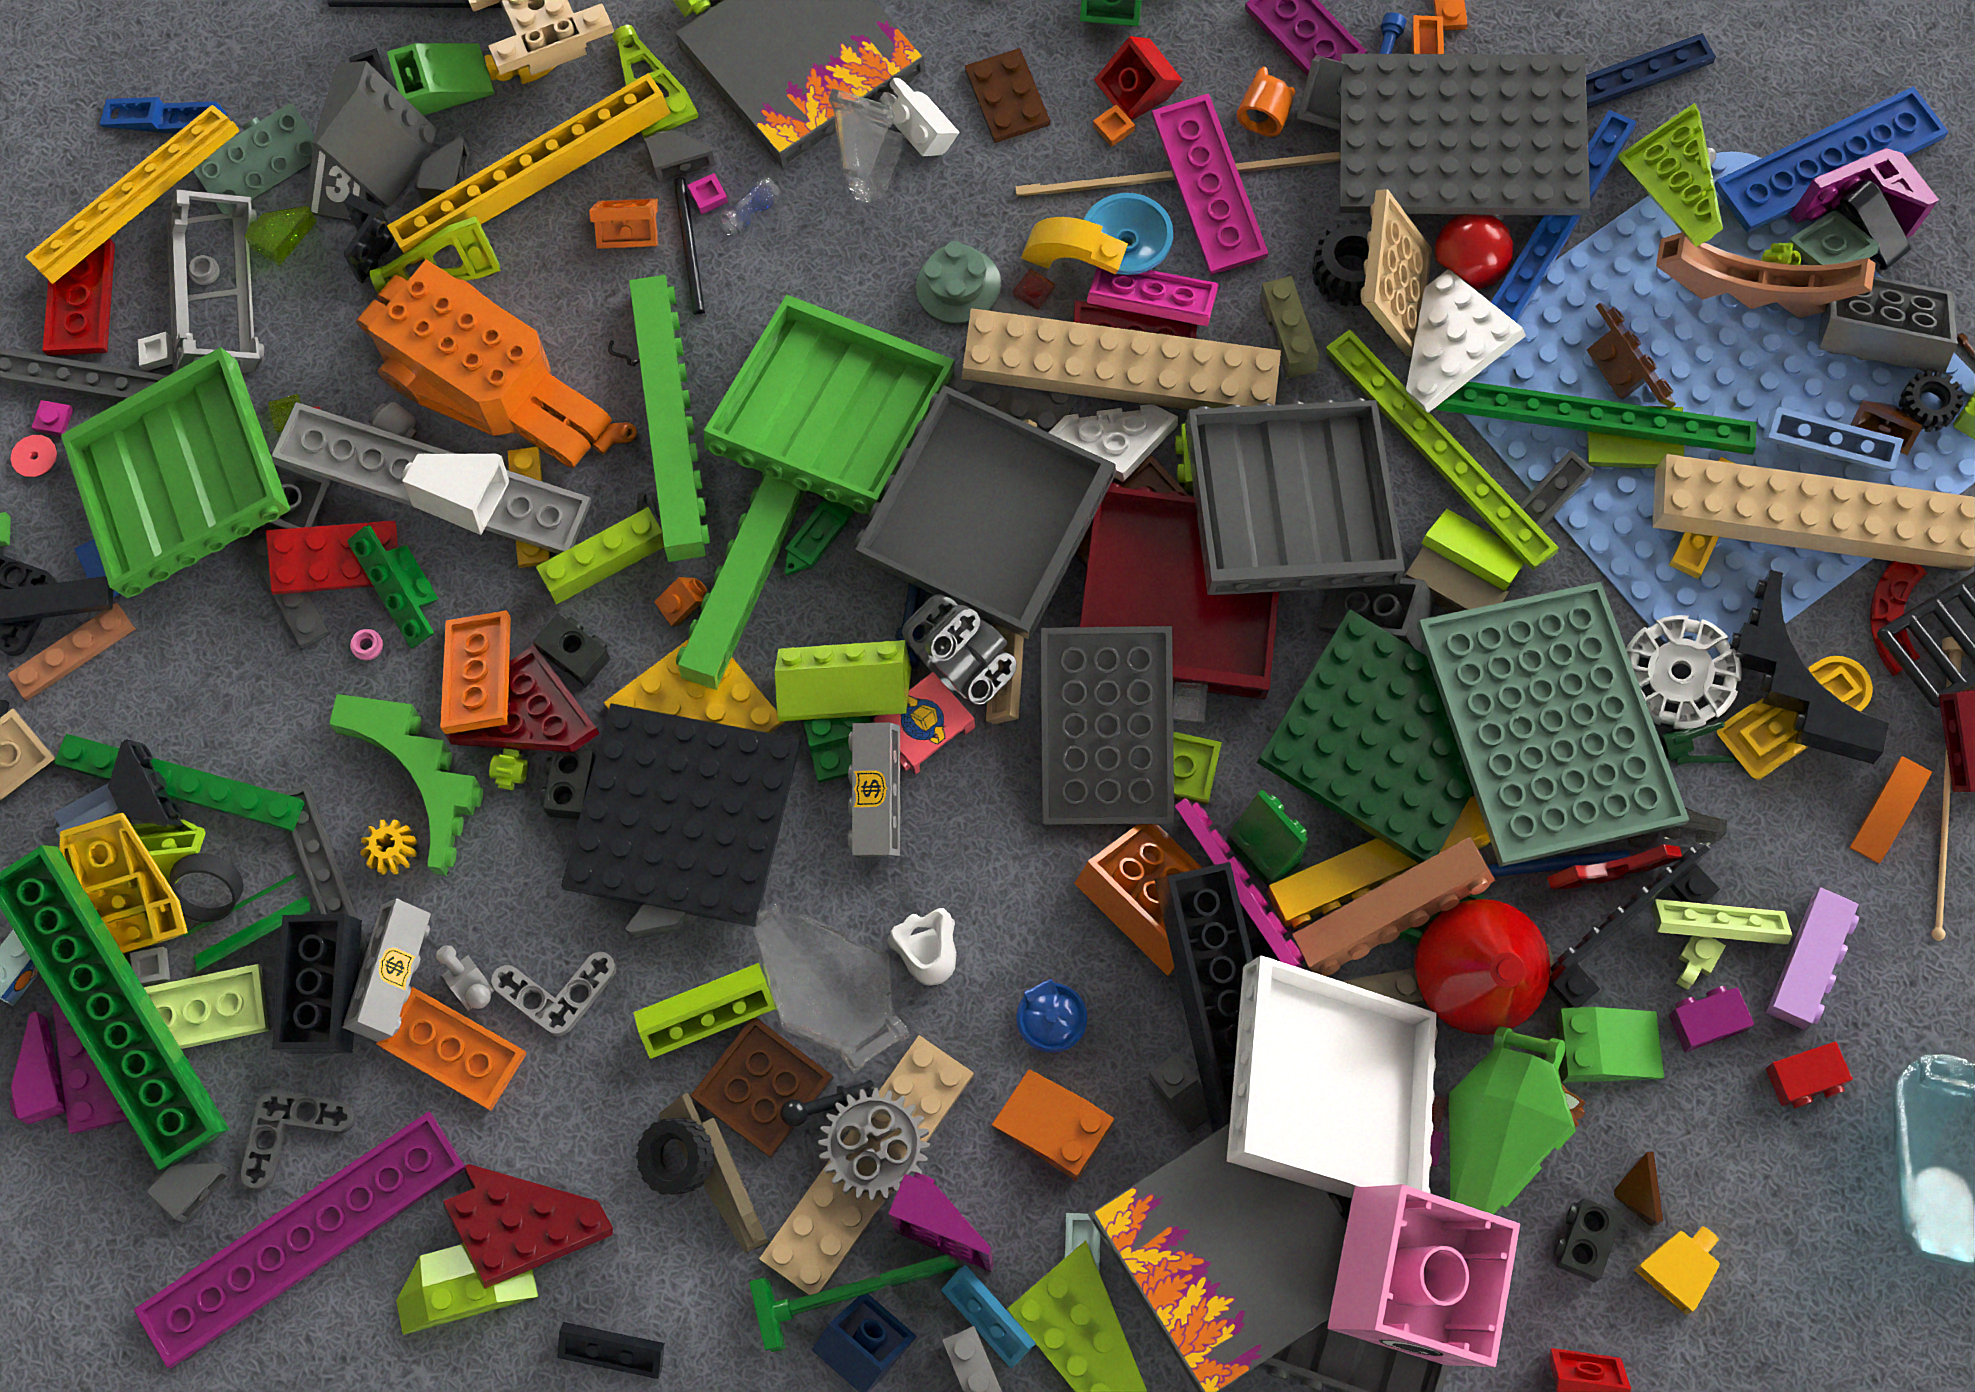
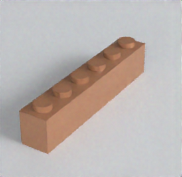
M1468 837L1292 935L1313 973L1328 976L1337 972L1344 963L1352 959L1357 960L1365 957L1370 952V949L1377 945L1394 941L1401 932L1408 928L1419 927L1425 924L1430 916L1441 910L1448 911L1456 907L1463 898L1471 894L1476 895L1484 892L1489 887V884L1496 880L1471 837Z

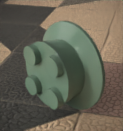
M951 241L946 246L935 251L921 268L916 281V293L922 308L933 318L950 324L968 323L971 308L988 311L996 302L1001 290L1000 274L993 261L985 254L959 241Z

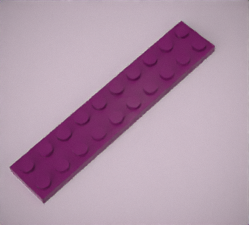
M428 1111L133 1310L167 1368L172 1369L463 1172L465 1165L433 1114Z

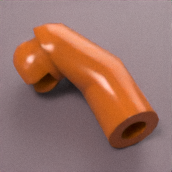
M627 422L611 423L596 442L592 444V447L604 455L613 444L632 442L637 436V428Z

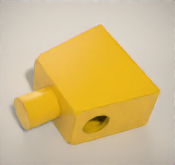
M1704 1226L1697 1231L1693 1238H1690L1685 1232L1679 1231L1637 1265L1634 1271L1685 1315H1688L1697 1308L1719 1268L1720 1263L1709 1254V1251L1719 1239L1711 1230Z

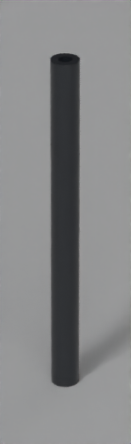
M678 177L674 179V187L694 315L705 313L686 179Z

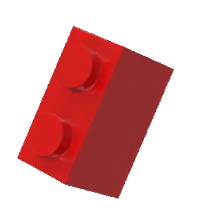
M1836 1041L1775 1061L1765 1068L1781 1107L1792 1103L1794 1109L1813 1103L1812 1096L1821 1093L1824 1094L1825 1098L1845 1092L1843 1086L1853 1080Z

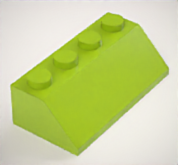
M905 640L778 649L775 666L778 721L906 713L912 668Z

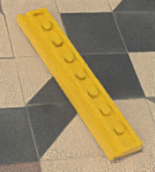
M211 105L25 256L26 259L51 284L55 283L240 132L239 128L214 105Z

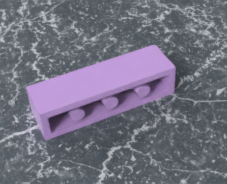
M1821 887L1812 895L1766 1011L1767 1014L1803 1030L1812 1023L1817 1024L1825 1007L1820 1004L1824 993L1829 994L1836 980V976L1832 974L1836 963L1840 964L1848 949V946L1843 943L1847 933L1851 935L1859 921V916L1855 915L1858 903Z

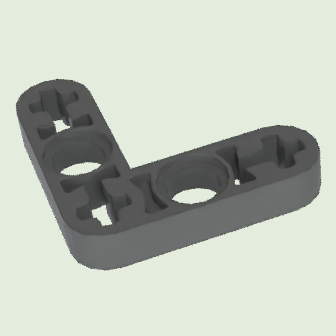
M278 1091L265 1093L257 1103L241 1168L242 1182L253 1190H263L273 1182L287 1126L337 1134L345 1133L354 1126L356 1121L354 1109L347 1103L337 1100ZM274 1099H277V1103L281 1106H291L290 1119H286L289 1114L285 1111L277 1110L271 1116V1112L266 1109L267 1104H273ZM305 1104H313L316 1109L314 1117L307 1122L301 1121L298 1117L300 1108ZM323 1105H327L324 1111L330 1114H338L339 1110L342 1109V1112L347 1115V1120L340 1121L339 1126H336L334 1120L323 1117ZM265 1132H272L275 1137L273 1146L267 1150H261L258 1147L259 1137ZM254 1153L263 1157H270L269 1162L262 1159L261 1170L266 1172L264 1178H258L257 1183H254V1178L250 1177V1172L258 1169L260 1161L257 1158H253Z

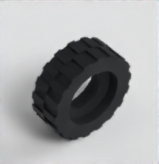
M682 1117L661 1119L658 1122L652 1123L651 1127L645 1129L642 1133L643 1137L637 1145L639 1146L638 1152H636V1159H638L637 1168L641 1172L642 1180L649 1185L651 1190L658 1191L662 1195H676L696 1191V1188H700L705 1184L704 1181L709 1178L711 1167L714 1165V1147L711 1145L712 1140L710 1136L705 1132L706 1129L702 1125H698L697 1121ZM672 1139L682 1141L687 1149V1166L680 1173L668 1171L663 1161L664 1146Z

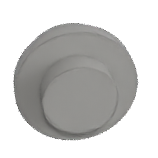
M200 255L191 260L188 273L194 283L208 285L218 278L220 268L215 259Z

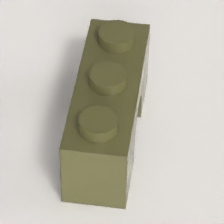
M1292 276L1262 283L1260 302L1268 325H1273L1275 328L1278 350H1281L1280 361L1286 378L1289 379L1316 372L1320 356Z

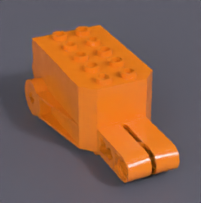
M427 259L408 281L398 275H394L377 295L379 301L373 300L356 319V324L373 339L384 361L378 369V374L391 388L423 407L492 436L517 433L571 469L576 467L591 448L589 442L595 443L612 422L611 417L601 407L552 376L550 364L535 329L493 303L468 282L453 277Z

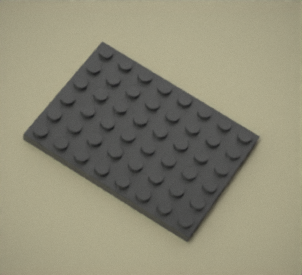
M1341 54V62H1345V66L1341 75L1340 213H1371L1370 209L1375 201L1376 190L1388 189L1406 214L1589 216L1590 185L1585 55Z

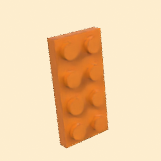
M507 610L446 620L440 728L444 734L507 724L511 617Z
M414 987L411 988L409 998L402 1006L400 1012L401 1025L397 1033L393 1037L376 1043L380 1048L489 1111H492L527 1054L525 1050Z

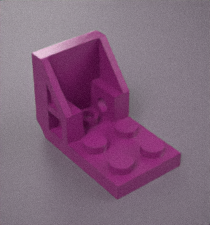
M1885 148L1814 178L1790 216L1798 224L1808 219L1814 221L1831 209L1839 210L1842 208L1840 200L1864 180H1870L1881 190L1906 238L1914 235L1939 199L1903 153Z

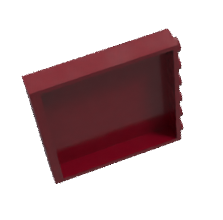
M1111 483L1092 521L1079 627L1172 626L1173 688L1265 700L1270 689L1279 591L1207 595L1195 497L1185 496L1184 493L1178 491L1159 493L1147 487L1129 489L1123 488L1119 484Z

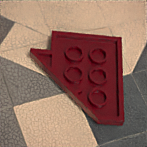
M535 645L509 661L507 724L451 733L445 736L452 745L574 752L600 733Z
M471 1164L465 1165L464 1171L472 1189L443 1201L444 1210L484 1289L613 1235V1227L599 1201Z

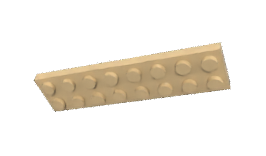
M919 1035L879 1090V1097L884 1098L888 1090H891L892 1101L896 1102L902 1095L905 1097L903 1105L905 1109L914 1104L916 1110L912 1117L923 1116L924 1118L918 1129L924 1128L929 1131V1135L921 1138L920 1141L927 1142L970 1082L974 1073ZM878 1114L872 1120V1125L877 1129H885L891 1123L890 1117L886 1114ZM896 1129L887 1137L877 1142L874 1138L868 1139L869 1146L864 1150L848 1155L847 1160L855 1159L869 1148L878 1152L882 1141L898 1136L902 1130ZM851 1130L843 1140V1143L847 1146L856 1145L861 1135L857 1131ZM894 1144L888 1150V1155L894 1160H900L907 1154V1149L902 1144ZM865 1160L859 1164L857 1171L860 1175L868 1177L875 1173L877 1165L871 1160ZM824 1168L759 1258L763 1263L808 1295L819 1293L824 1289L885 1202L881 1192L876 1193L874 1202L870 1201L869 1192H864L861 1199L857 1200L855 1188L844 1194L845 1182L842 1181L834 1186L832 1180L836 1172L826 1174Z

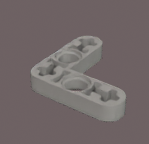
M605 952L593 953L582 964L556 998L511 965L497 968L492 975L491 983L500 996L548 1033L554 1036H563L572 1030L614 978L617 967L609 954ZM606 960L608 961L606 963L608 972L606 974L599 972L593 980L598 985L594 988L588 980L582 977L584 974H587L591 978L596 971L593 967L594 963L602 964ZM511 974H514L512 980L522 988L515 1000L512 998L517 994L515 990L507 985L503 989L500 988L503 984L500 980L501 976L509 977ZM585 986L588 988L589 995L584 1002L576 1003L571 1000V992L575 987ZM533 992L541 994L542 1002L538 1008L533 1010L525 1008L524 999L528 994ZM565 1000L570 1007L577 1011L572 1014L568 1010L563 1016L566 1022L563 1027L556 1025L552 1028L553 1021L551 1016L553 1014L559 1016L566 1008L561 1003Z

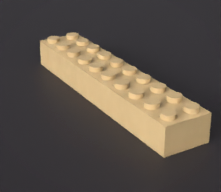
M971 308L962 379L1133 403L1154 404L1156 406L1185 410L1195 409L1200 406L1225 408L1229 405L1247 407L1257 406L1262 403L1275 405L1281 350Z
M1666 454L1655 469L1652 528L1961 571H1969L1975 566V497L1670 454Z

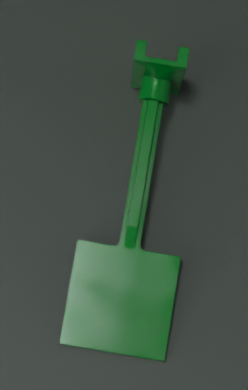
M944 1255L882 1273L880 1277L867 1278L791 1301L787 1298L775 1302L770 1280L759 1278L749 1281L765 1351L771 1350V1352L786 1349L780 1323L794 1319V1315L873 1293L886 1285L894 1287L960 1268L959 1262L949 1255Z

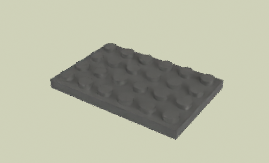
M1172 626L1041 628L1043 825L1174 824Z

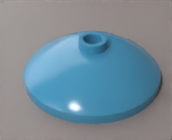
M1119 193L1105 197L1094 204L1084 218L1086 221L1103 226L1102 233L1132 244L1127 246L1116 274L1134 275L1151 270L1165 259L1171 249L1173 242L1171 219L1160 204L1144 195Z

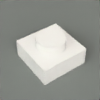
M167 332L138 340L139 366L143 370L149 371L173 364L172 337Z

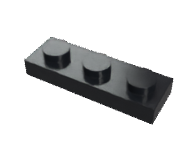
M563 1322L559 1330L557 1358L659 1379L663 1367L665 1343Z

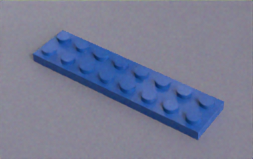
M1913 86L1717 179L1714 186L1716 192L1746 233H1749L1791 213L1814 178L1885 148L1901 152L1907 157L1944 139L1949 131Z

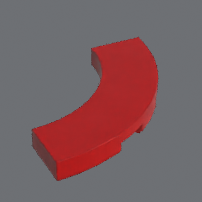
M1893 561L1881 576L1875 588L1870 609L1871 632L1875 647L1885 667L1893 677L1900 673L1903 668L1878 638L1877 632L1880 628L1904 614L1905 604L1912 589L1928 574L1921 565ZM1905 628L1894 635L1913 661H1917L1920 656L1909 639L1907 629Z
M1663 844L1648 851L1614 861L1592 865H1575L1547 877L1550 888L1553 889L1580 888L1582 886L1580 881L1583 884L1594 882L1602 884L1624 878V875L1627 873L1647 872L1679 860L1682 853L1679 846Z

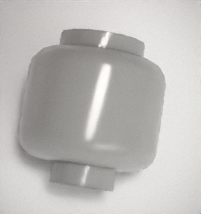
M391 402L387 405L382 403L369 419L372 427L413 440L417 434V431L413 429L416 424V418L396 402Z

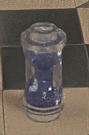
M765 177L763 180L758 179L749 190L748 195L738 204L720 213V226L728 235L732 236L735 233L740 237L744 234L753 218L761 211L768 210L779 202L778 198L782 196L781 190L768 177Z

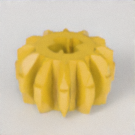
M380 819L379 829L376 830L374 827L368 826L371 837L361 838V842L366 847L360 853L363 858L367 859L366 865L370 869L377 867V871L381 875H385L388 869H390L394 875H398V865L400 863L405 868H410V863L406 860V857H417V852L412 848L417 844V839L414 836H410L412 830L408 825L401 827V823L394 819L388 826L385 820ZM391 842H393V843H394V847H393V848H392V847H388V848L386 849V852H385V851L383 850V847H384V846H390V845H391Z

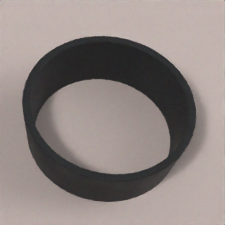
M197 853L185 856L174 864L170 872L169 885L180 901L183 916L198 922H215L228 916L241 897L244 888L242 876L237 868L226 859L213 854ZM190 873L209 874L217 877L227 885L232 894V902L219 908L200 907L185 900L177 892L174 883L180 877Z

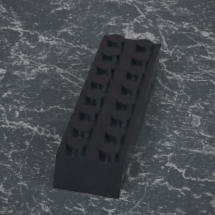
M1230 862L1154 879L1213 1133L1230 1123L1243 966L1253 961Z

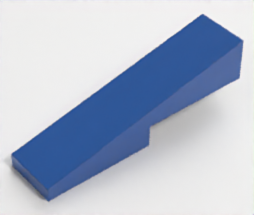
M158 97L106 99L100 125L108 128L177 134L211 105H214L225 115L226 111L216 101L163 103ZM119 108L117 119H112V112Z

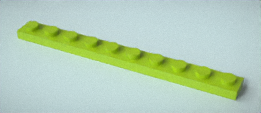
M1350 329L1326 347V354L1370 400H1377L1378 409L1532 571H1535L1558 553L1559 547L1430 412H1425L1409 398L1406 387Z

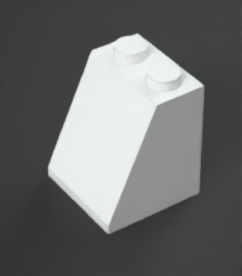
M417 454L413 463H408L402 474V480L413 507L480 535L483 533L509 484L503 458L498 454Z

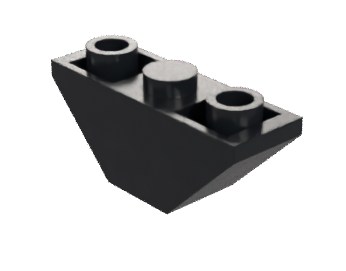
M129 739L121 742L108 785L120 812L124 813L127 817L177 830L184 827L179 818L181 816L180 808L175 801L169 798L165 790L167 783L158 771H155L151 763L153 756L148 747L140 742Z

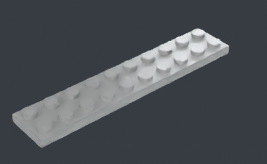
M296 402L271 457L305 472L412 506L402 480V474L406 465L413 463L417 454L455 453ZM506 470L509 484L484 530L557 554L572 548L591 505V498Z

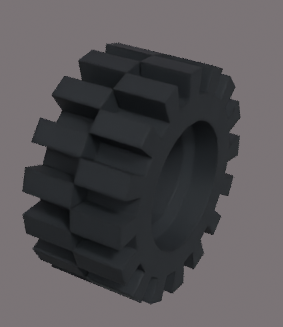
M1926 370L1924 374L1921 372L1916 374L1900 395L1902 398L1899 400V407H1903L1901 411L1908 414L1909 417L1921 426H1925V432H1931L1933 428H1935V431H1939L1944 426L1947 427L1960 411L1964 401L1960 400L1963 397V391H1956L1960 386L1959 383L1956 381L1951 384L1950 380L1953 377L1948 374L1946 378H1942L1943 372L1938 370L1934 376L1932 375V370ZM1929 392L1936 395L1942 402V408L1933 410L1926 407L1920 400V394Z

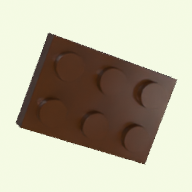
M1021 48L964 65L966 75L994 143L1050 126V118Z

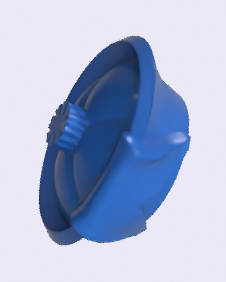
M1051 978L1024 991V997L1017 1009L1016 1021L1021 1036L1030 1046L1039 1051L1056 1053L1071 1048L1081 1039L1087 1026V1010L1083 1000L1073 989L1063 984L1054 983Z

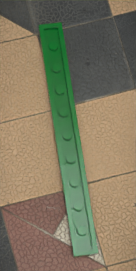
M1470 381L1436 406V410L1749 455H1753L1756 448L1757 422Z

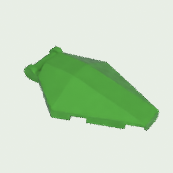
M1499 1026L1494 1035L1492 1050L1449 1093L1451 1201L1494 1215L1502 1205L1506 1208L1542 1169L1539 1164L1554 1148L1559 1150L1576 1131L1558 1072L1565 1053V1042L1563 1040L1551 1038L1548 1041L1514 1033L1511 1028ZM1510 1046L1543 1053L1547 1056L1543 1060L1534 1055L1510 1050L1509 1048Z

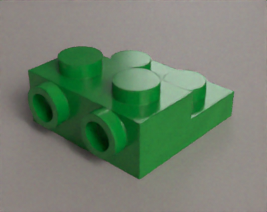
M869 716L803 720L818 783L847 777L849 766L852 764V751H850L848 744L849 734L853 732V723H871Z

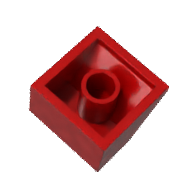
M1133 36L1128 37L1094 79L1114 106L1117 104L1131 121L1168 100L1183 82L1182 78L1150 38Z

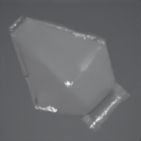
M778 904L759 913L757 926L752 927L782 1030L840 1054L847 1067L854 1073L862 1069L866 1061L895 1042L901 1043L909 1038L907 1027L893 1013L889 954L868 944H865L864 947L846 939L845 933L802 913L798 917L779 908ZM886 1027L889 1029V1031H887L886 1033H884L883 1035H881V1036L878 1037L877 1039L873 1040L874 1038H876L877 1036H879L880 1033H881ZM867 1044L866 1046H864V1047L861 1048L860 1050L856 1051L857 1049H859V1048L862 1047L863 1045Z

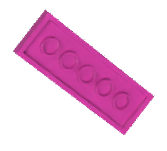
M1209 93L1152 110L1153 122L1209 275L1211 276L1268 258L1267 247Z
M1186 798L1176 804V809L1215 865L1226 862L1231 863L1239 901L1279 960L1306 970L1302 964L1305 958L1301 950L1291 939L1286 941L1283 934L1288 931L1277 915H1274L1272 911L1267 913L1264 909L1269 903L1254 884L1250 886L1245 880L1250 878L1248 872L1235 857L1230 859L1227 853L1232 849L1216 829L1211 831L1209 826L1213 824V821L1203 807L1201 808L1198 802L1192 805Z

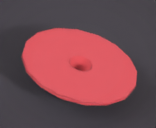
M43 435L24 437L12 449L10 458L12 467L17 473L25 477L43 475L56 462L57 450L55 444Z

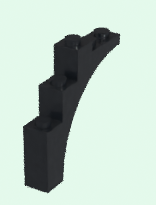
M1770 570L1764 580H1758L1754 592V598L1758 599L1757 608H1752L1748 623H1744L1739 633L1733 632L1729 642L1730 649L1734 648L1736 650L1735 656L1740 659L1741 667L1765 673L1760 687L1761 691H1765L1763 704L1797 713L1793 724V730L1798 731L1795 743L1874 764L1884 751L1889 723L1863 714L1839 700L1822 686L1803 664L1790 641L1783 619L1781 603L1783 573Z

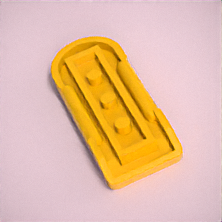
M1829 656L1808 668L1822 686L1854 709L1862 712L1870 702L1873 693L1872 681L1868 672L1858 662L1844 656ZM1764 698L1724 722L1725 726L1717 730L1720 739L1755 780H1761L1773 770L1808 748V746L1795 743L1798 731L1793 730V724L1797 713L1763 704Z

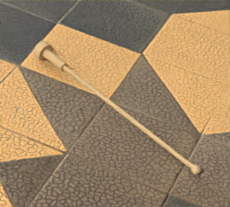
M1946 637L1942 640V650L1961 673L1962 657L1967 655L1953 637ZM1948 678L1946 682V688L1952 684L1948 680ZM1947 750L1945 757L1936 925L1931 933L1932 938L1936 941L1943 940L1946 935L1942 926L1951 790Z

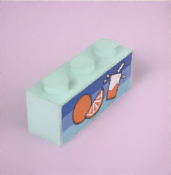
M14 930L11 931L0 946V999L11 1006L15 1005L39 974Z

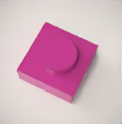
M715 173L687 185L688 191L701 215L728 203L727 196Z
M41 400L31 428L35 432L61 436V434L66 432L73 408L70 405Z

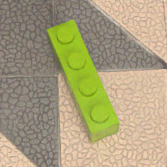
M649 507L541 563L536 566V569L557 605L664 548L662 529Z
M756 963L635 1011L633 1014L639 1035L649 1058L652 1059L775 1010L776 1006L760 964Z

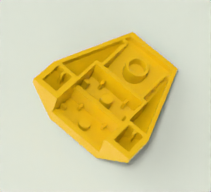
M124 813L60 831L59 850L123 954L172 940L188 933L179 899Z

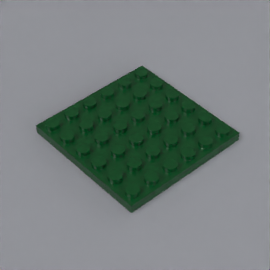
M1349 609L1256 763L1421 864L1439 854L1472 795L1473 789L1427 656Z

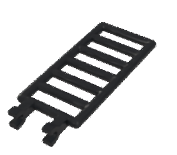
M1975 571L1883 626L1877 632L1881 642L1927 701L1935 708L1940 707L1939 694L1966 691L1975 686V670L1963 677L1919 620L1933 612L1975 665L1974 642L1944 606L1958 597L1975 619V597L1969 591V589L1975 586ZM1908 627L1952 684L1938 692L1894 635Z

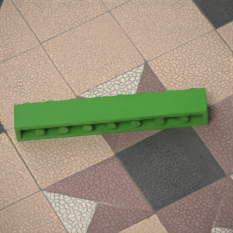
M762 472L763 480L760 487H755L750 497L751 507L748 513L741 515L738 523L739 533L736 539H731L727 546V559L724 565H719L713 579L715 585L711 593L707 592L703 598L699 620L694 619L690 626L689 642L686 647L682 646L676 658V665L679 667L682 679L717 690L806 493V491L797 488L794 484L781 479H773L764 472Z

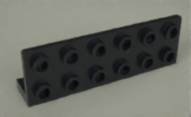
M1707 843L1699 850L1694 846L1691 847L1679 858L1676 864L1672 867L1668 866L1648 887L1644 886L1633 895L1631 901L1624 907L1620 906L1612 912L1600 927H1594L1582 938L1578 945L1575 947L1571 946L1558 957V961L1550 967L1552 975L1550 976L1548 986L1568 1008L1581 1007L1600 990L1578 963L1665 891L1671 888L1683 902L1704 904L1720 890L1697 865L1711 849Z

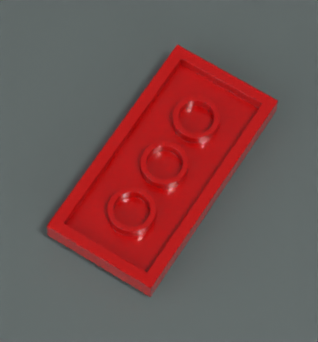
M107 239L55 283L51 284L48 280L42 349L46 356L108 352L115 244L112 239Z
M396 521L266 530L272 595L374 587L347 541L364 526L370 525L385 551L398 548Z

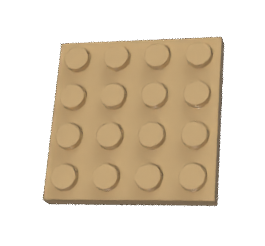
M1388 189L1376 190L1375 201L1370 209L1372 227L1367 235L1369 253L1368 259L1364 262L1366 279L1365 287L1361 289V301L1405 356L1412 357L1424 288L1428 285L1432 248Z

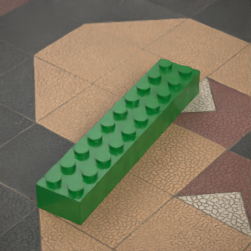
M41 845L0 872V908L158 1170L177 1165L229 1131L228 1125L58 846Z

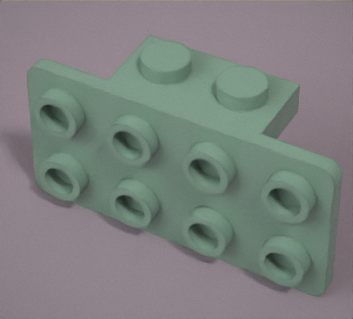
M287 104L261 121L255 117L242 126L244 129L242 133L235 137L233 136L195 167L193 172L208 193L251 197V200L311 163L314 134L293 104ZM215 202L219 210L225 215L232 213L235 204Z

